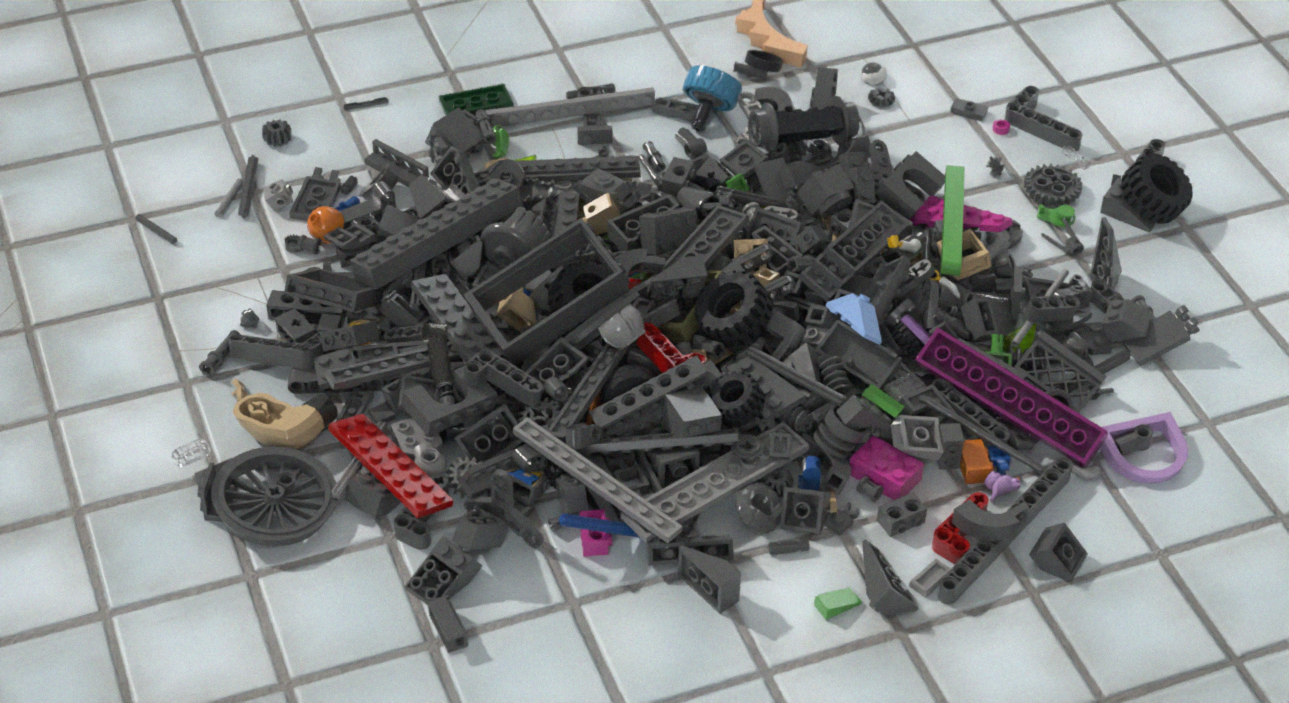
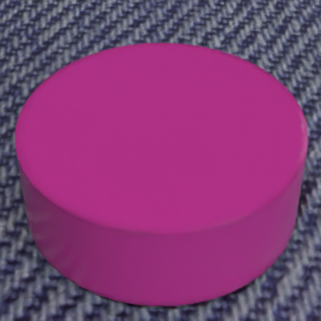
M996 120L993 123L992 130L998 135H1006L1010 131V123L1006 120Z

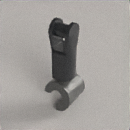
M697 174L695 179L691 180V183L704 188L717 189L721 185L719 179Z

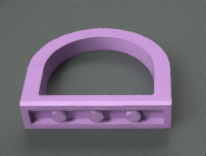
M1171 412L1102 427L1107 430L1108 437L1100 447V451L1116 472L1130 480L1141 483L1168 481L1178 475L1187 460V443ZM1140 424L1148 425L1152 428L1153 432L1162 431L1175 453V462L1162 470L1151 471L1138 468L1121 455L1114 439L1133 432L1135 427Z

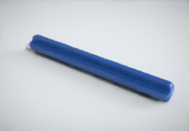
M565 513L561 514L559 518L560 525L565 527L640 538L626 523Z

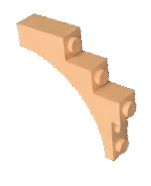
M753 0L751 8L742 10L740 15H737L735 20L737 32L748 34L751 46L760 47L762 51L781 58L784 64L802 68L807 59L808 45L785 37L768 23L763 13L765 0Z

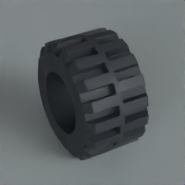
M731 371V374H724L723 378H718V382L713 384V390L709 393L710 399L722 414L721 420L724 423L726 422L727 425L731 426L733 424L735 427H739L742 424L744 426L747 425L748 421H754L755 416L758 417L761 414L759 411L764 408L765 394L754 377L748 372L739 371L737 373L736 371ZM742 395L737 401L732 402L736 397Z

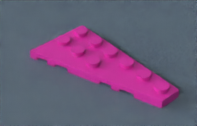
M930 196L927 200L923 201L924 204L910 219L913 222V226L925 223L927 227H934L936 220H943L944 199ZM963 205V230L965 228L977 227L980 231L1002 232L1013 225L1012 218Z

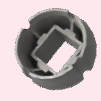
M628 304L598 328L604 341L620 350H623L646 332L641 313L631 304Z

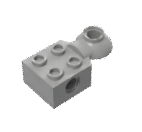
M413 418L390 424L392 441L430 478L433 475L442 474L446 470L447 462L443 456V444L439 433L427 436Z

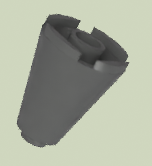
M688 186L680 189L677 195V199L683 208L696 210V223L698 225L713 211L703 208V203H719L720 200L716 197L717 193Z

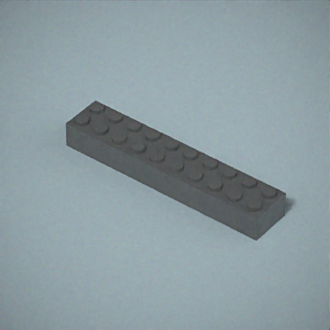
M497 178L491 179L484 186L475 188L473 192L461 196L457 201L448 203L439 211L432 212L430 216L418 220L414 225L403 228L396 235L389 236L380 244H375L371 249L357 254L356 257L350 260L355 280L376 290L481 231L493 222L509 215L518 207H523L519 187Z

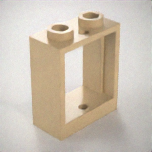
M971 229L963 232L962 251L972 248L975 253L962 258L960 276H954L957 280L992 267L989 252ZM942 240L937 242L940 258L942 255Z

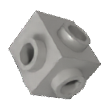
M282 179L263 189L265 201L274 211L293 202V189Z

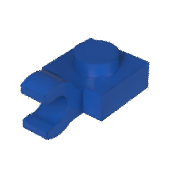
M986 446L989 452V462L996 466L997 473H1000L1001 476L1007 475L1006 471H1009L1011 461L1010 455L995 446Z

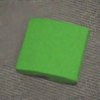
M873 384L868 389L866 388L862 396L895 418L904 410L905 406Z

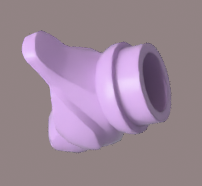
M992 471L987 476L984 485L992 490L990 502L993 503L997 497L1005 495L1010 491L1019 490L1021 483L1020 478H1012L1008 475L1001 476L1000 473Z

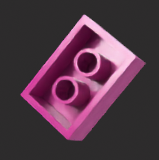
M873 435L867 443L850 457V476L859 481L865 476L870 478V481L877 486L881 485L884 487L883 495L896 500L906 496L922 480L924 463Z

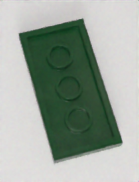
M505 84L438 96L445 116L457 108H460L462 111L466 110L475 116L478 110L485 111L514 107Z

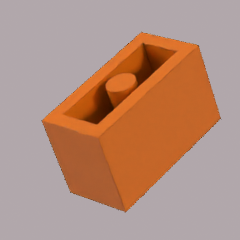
M982 439L964 441L960 469L965 484L984 483L987 476L994 471L993 463L989 462L988 448L984 447Z

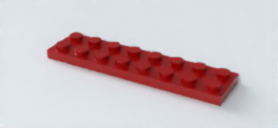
M364 414L329 423L328 431L417 518L453 507L454 500Z

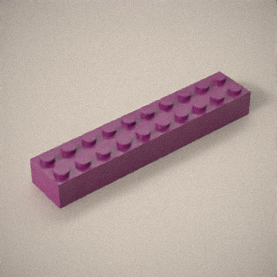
M938 327L915 359L918 366L939 379L946 380L963 394L1083 468L1088 467L1108 437L1107 430Z

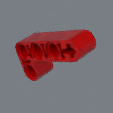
M644 323V330L646 332L637 338V345L663 373L695 356H698L701 363L705 364L706 358L704 355L696 352L682 355L655 325Z
M976 492L963 502L971 500L980 509L987 512L989 498L982 492ZM952 513L935 529L932 550L952 564H956L970 550V543L964 538L967 534L952 523Z

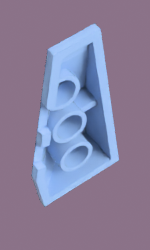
M852 293L827 302L826 307L835 315L840 313V319L851 325V328L874 343L881 344L882 340L875 307L871 304L869 297L863 294L858 296Z

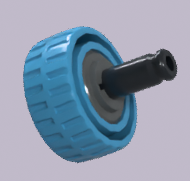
M696 65L689 69L683 84V92L687 97L699 104L691 124L692 129L700 132L703 131L712 109L719 111L735 109L739 94L742 92V85L736 78L724 71L709 66Z

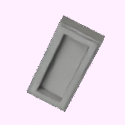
M935 559L909 582V587L926 598L940 586L941 579L951 568Z

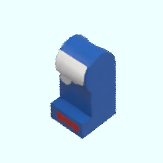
M815 456L805 457L802 461L803 475H798V488L819 491L821 476L820 460Z

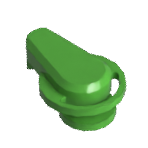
M495 125L492 129L496 136V141L493 145L496 146L497 153L492 155L495 159L507 156L509 135L501 125Z
M1040 204L1037 213L1038 219L1059 227H1066L1062 221L1063 218L1067 220L1070 226L1074 224L1076 219L1075 210L1069 205H1061L1058 208L1049 209Z

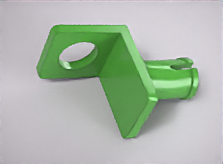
M992 334L991 351L986 353L999 360H1003V362L1011 366L1012 354L1003 352L1004 335Z

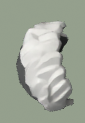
M871 62L862 68L861 77L863 82L876 85L886 79V68L881 64Z

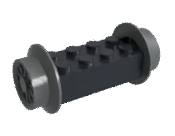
M834 96L829 106L824 107V109L813 107L809 108L808 111L795 109L788 113H785V111L775 112L770 103H764L760 111H752L750 113L748 133L750 141L755 147L763 146L769 153L775 151L778 142L785 143L833 138L837 145H843L848 137H855L858 134L860 124L859 113L853 102H844L840 96Z

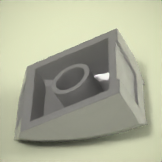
M899 415L891 424L895 448L918 458L937 461L944 453L937 417Z

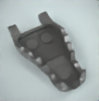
M529 177V179H525L519 191L523 205L543 200L546 197L555 198L558 188L553 179L551 182H541L538 178L533 179Z

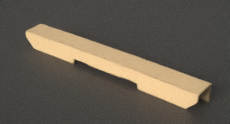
M828 488V492H831L830 506L832 515V512H837L835 491Z

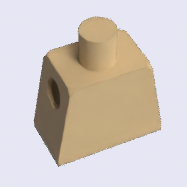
M606 193L584 206L583 209L586 217L582 219L586 224L589 222L595 231L594 233L598 235L607 232V220L621 214L610 194Z
M522 287L500 301L497 315L519 332H521L523 327H527L528 330L529 327L536 325L534 301L523 293L524 289Z

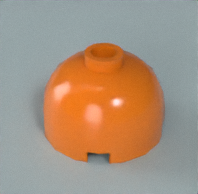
M328 206L317 207L312 211L307 220L309 234L314 239H321V242L324 244L332 243L324 239L325 234L335 230L337 227L342 229L344 227L343 214L337 209Z

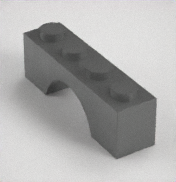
M853 395L836 411L846 426L855 431L873 426L870 432L872 436L874 435L894 446L891 432V424L894 419L887 412L882 413L876 405L871 406L865 398L860 399Z

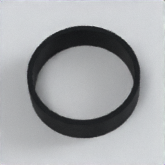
M748 50L745 57L746 64L767 72H779L783 62L781 58L759 50Z

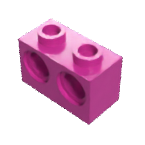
M604 509L579 511V516L610 520L605 518ZM580 529L583 557L608 555V546H612L611 533Z

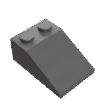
M1118 178L1103 196L1100 213L1150 233L1157 223L1149 222L1148 219L1141 218L1140 214L1133 211V208L1127 204V199L1123 197V190H1121L1122 178Z
M685 546L679 547L678 576L710 606L721 614L739 602L741 573L737 567H733L726 560Z

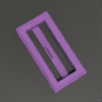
M905 315L901 321L926 344L931 337L929 333L910 315Z

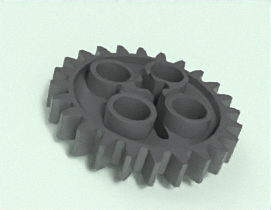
M1050 163L1049 167L1043 164L1042 168L1038 165L1036 169L1031 168V171H1028L1027 176H1025L1024 188H1026L1025 192L1029 193V197H1034V201L1040 200V204L1047 202V206L1052 203L1056 207L1057 204L1064 205L1066 203L1070 205L1071 201L1076 202V198L1079 199L1082 192L1083 182H1080L1081 177H1077V173L1072 174V169L1066 170V166L1060 168L1059 164L1053 167Z

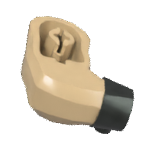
M256 393L240 399L233 409L239 424L262 444L292 448L299 451L312 443L320 432L327 430L329 423H332L338 416L335 404L329 397L322 394L303 403L302 406L292 407L267 393Z

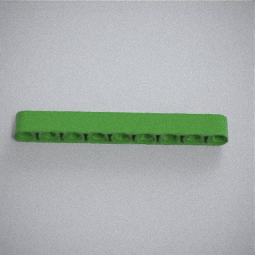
M946 165L941 274L960 276L965 174V167Z

